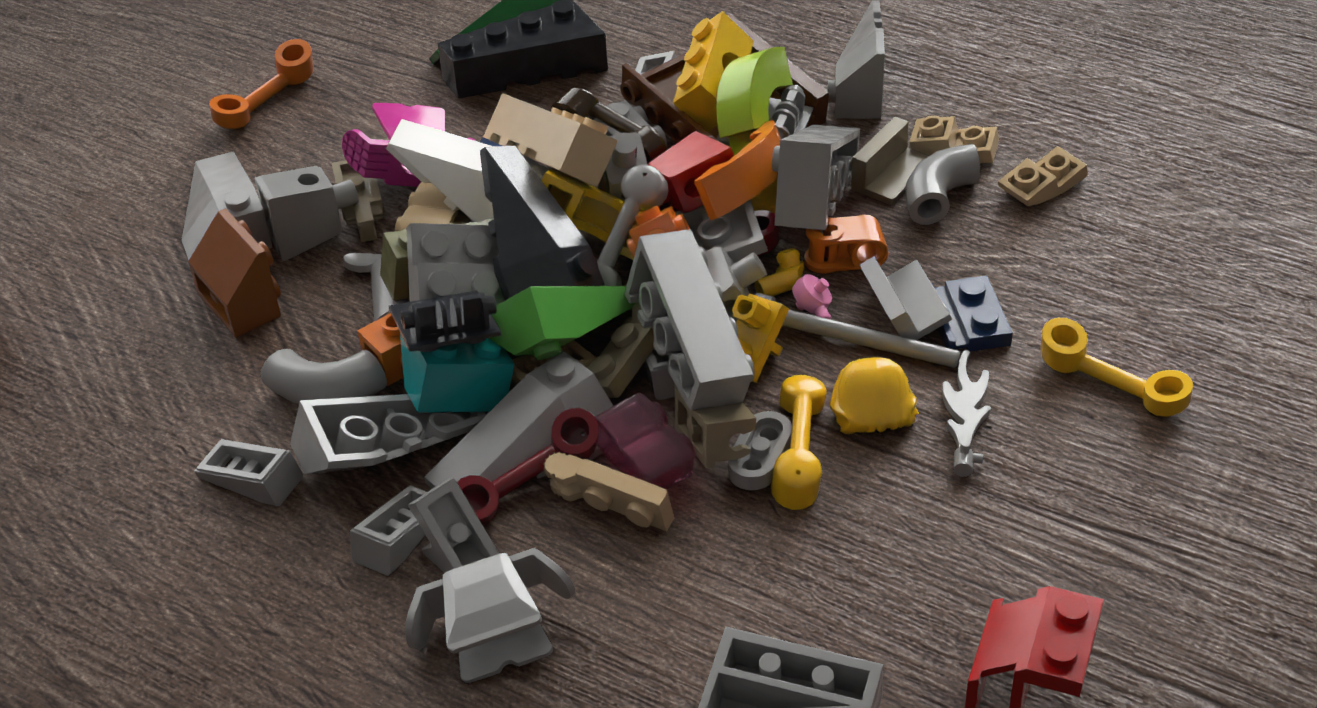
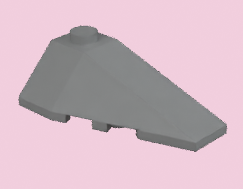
M879 0L871 1L836 63L835 80H828V103H835V118L882 119L885 49Z

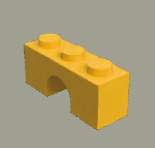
M723 11L710 20L708 18L701 20L693 29V39L690 49L684 56L686 62L682 74L677 79L676 84L678 87L673 100L674 105L689 115L707 132L718 125L716 111L717 92L725 68L733 60L751 54L754 43Z
M551 167L546 171L541 181L576 228L590 233L606 243L625 201ZM640 209L638 214L644 212L645 210ZM626 241L620 254L633 260L634 258Z

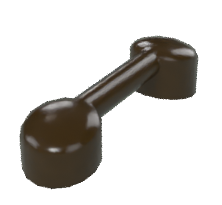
M583 88L569 89L551 106V109L555 107L584 118L597 119L620 133H639L647 164L667 151L665 142L656 129L649 125L640 126L599 103L598 99L591 92Z

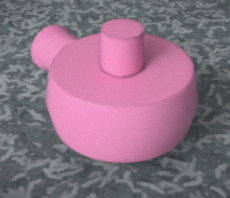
M810 274L799 278L792 288L794 298L797 301L795 303L797 308L801 311L805 309L818 317L831 319L832 317L827 310L832 302V295L827 288L829 286L828 281L824 278L818 279Z

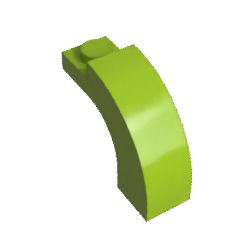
M772 47L739 57L728 64L721 76L716 104L720 138H729L734 156L751 142L750 135L765 122L769 121L768 107L772 92L793 85L785 47Z

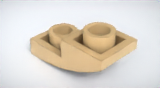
M928 116L916 119L909 143L911 149L927 155L959 145L974 144L978 152L979 162L993 163L999 143L997 127L982 128L980 126H971L966 129H958L955 116Z
M1057 146L1037 163L1026 158L998 181V186L1027 206L1037 205L1057 197L1087 177V164Z

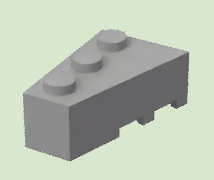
M725 627L698 708H880L883 697V664Z

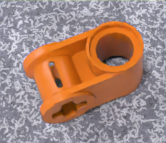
M871 215L828 217V226L824 230V234L818 229L806 228V236L810 242L809 249L804 254V264L813 272L827 274L835 271L860 270V264L874 256L880 266L888 258V247L880 224Z

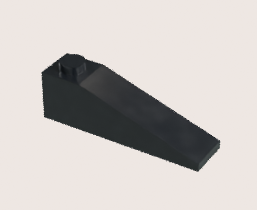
M489 146L480 150L484 191L486 198L492 202L494 219L488 222L490 236L497 239L499 255L493 259L494 272L504 299L507 300L530 286L605 285L598 269L597 260L593 256L588 242L516 146Z

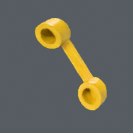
M1058 317L1045 323L1042 329L1041 356L1045 363L1053 370L1061 373H1071L1078 370L1142 398L1144 407L1156 416L1169 417L1176 415L1189 406L1193 382L1187 374L1176 370H1165L1153 374L1146 381L1087 355V333L1076 321Z
M794 375L786 378L781 385L779 396L780 406L793 414L790 449L783 452L776 459L771 490L776 502L792 510L807 508L816 501L822 476L821 463L809 451L811 416L823 411L827 390L823 382L807 375Z

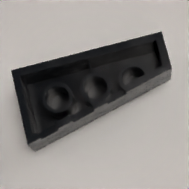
M573 0L556 1L550 6L535 11L523 12L517 17L502 22L490 23L484 28L466 34H457L451 39L438 43L443 81L458 99L506 90L507 83L512 82L526 84V86L540 84V77L561 73L562 79L577 77V70L593 67L595 73L608 71L606 34Z

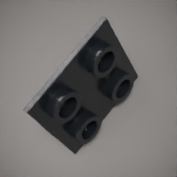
M477 290L389 305V311L409 352H432L438 350L441 346L463 342L477 344L485 341L487 338L502 336L500 328L491 315L497 312L494 296H485L483 292L479 293Z

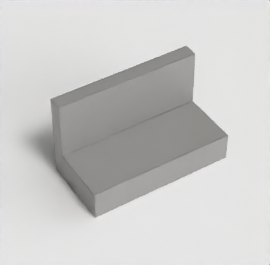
M875 256L860 264L868 282L901 337L918 340L953 320L918 260L911 262L889 276L885 275Z

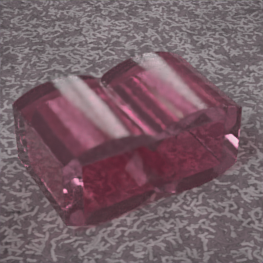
M639 392L595 416L599 424L597 446L604 456L614 466L619 468L620 472L664 489H669L692 476L696 455L695 448L687 435L678 433L673 427L668 425L666 413L658 402H651L645 395Z

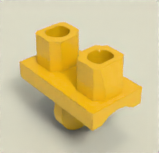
M749 293L748 296L739 295L737 297L732 312L733 317L737 319L739 342L744 353L750 355L753 361L755 371L753 382L757 383L769 354L779 357L783 350V347L775 343V340L789 308L781 303Z

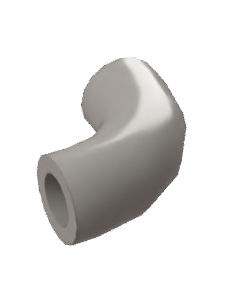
M974 144L959 145L939 150L916 165L905 186L907 210L914 222L921 225H929L940 221L945 217L950 208L947 197L948 191L965 185L978 184L980 162Z
M281 349L268 357L261 370V380L266 387L298 405L300 400L373 396L384 390L387 386V379L381 364L368 350H361L339 361L320 363L308 361L291 349Z

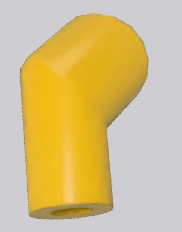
M795 248L780 251L776 257L779 263L776 273L754 282L756 293L776 296L792 290L796 281L802 277L805 269L804 261H800L799 251Z

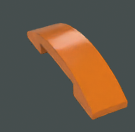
M774 120L765 122L750 135L751 142L730 160L712 166L694 181L710 220L718 219L741 206L766 189L778 178V172L772 170V156L774 147L780 146L781 137Z

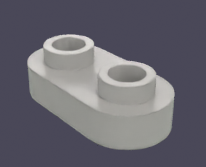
M774 411L757 413L754 415L756 417V430L739 435L733 447L739 444L747 445L751 452L741 459L728 461V476L735 486L745 490H759L772 483L776 459L783 452L790 449L792 423L785 415Z

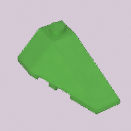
M530 286L496 306V314L491 315L500 328L502 336L489 339L513 355H534L536 360L549 359L561 354V347L626 312L635 303L628 302L624 294L626 286Z

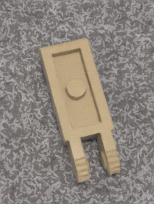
M554 452L553 455H549L548 459H545V473L548 478H551L550 487L558 497L562 496L563 499L570 502L584 498L593 508L601 511L611 509L626 515L630 521L641 527H649L651 525L667 531L674 520L667 489L570 454Z

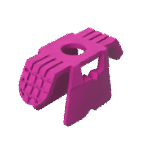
M374 103L372 110L389 140L370 139L358 129L349 130L342 138V150L346 161L364 178L383 179L388 185L418 187L421 181L386 150V147L402 119L445 132V110L440 107L423 105L409 107L399 103Z

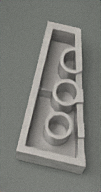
M811 125L780 140V146L774 147L772 156V170L778 172L775 226L826 229L828 226V216H833L836 210V203H831V201H840L843 197L844 187H848L851 181L852 157L859 150L860 128Z
M691 229L640 236L624 294L629 303L638 302L642 310H638L637 317L643 328L652 327L654 329L653 346L659 356H669L668 372L690 411L743 402L750 382L754 379V364L750 355L745 354L738 339V327L734 318L729 317L723 305L721 287L711 277L704 248L698 247Z

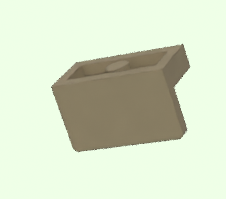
M894 117L852 157L851 190L888 205H894L906 193L905 186L916 165L929 157L907 147L908 121Z

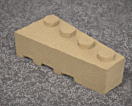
M504 93L500 97L483 136L502 146L515 145L522 155L595 187H598L618 140L606 135L609 127L587 117L584 118L565 110L562 111L555 107L548 111Z

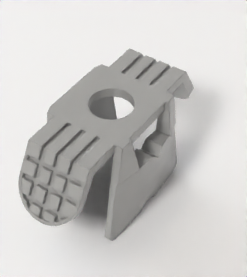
M535 547L508 556L507 553H500L444 573L443 579L416 588L406 619L405 636L409 648L416 650L424 648L435 620L445 617L446 645L451 653L459 652L460 677L463 682L471 683L499 674L504 666L508 664L520 667L547 657L553 652L552 644L540 624L542 621L541 614L527 588L543 583L559 596L570 599L576 593L575 586L558 564Z

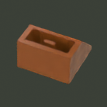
M226 208L218 211L188 263L197 294L236 338L281 316L277 298L281 297V291L277 281L270 272L269 266L273 265L274 262L267 245L263 241L258 243L253 238L244 220L237 221Z

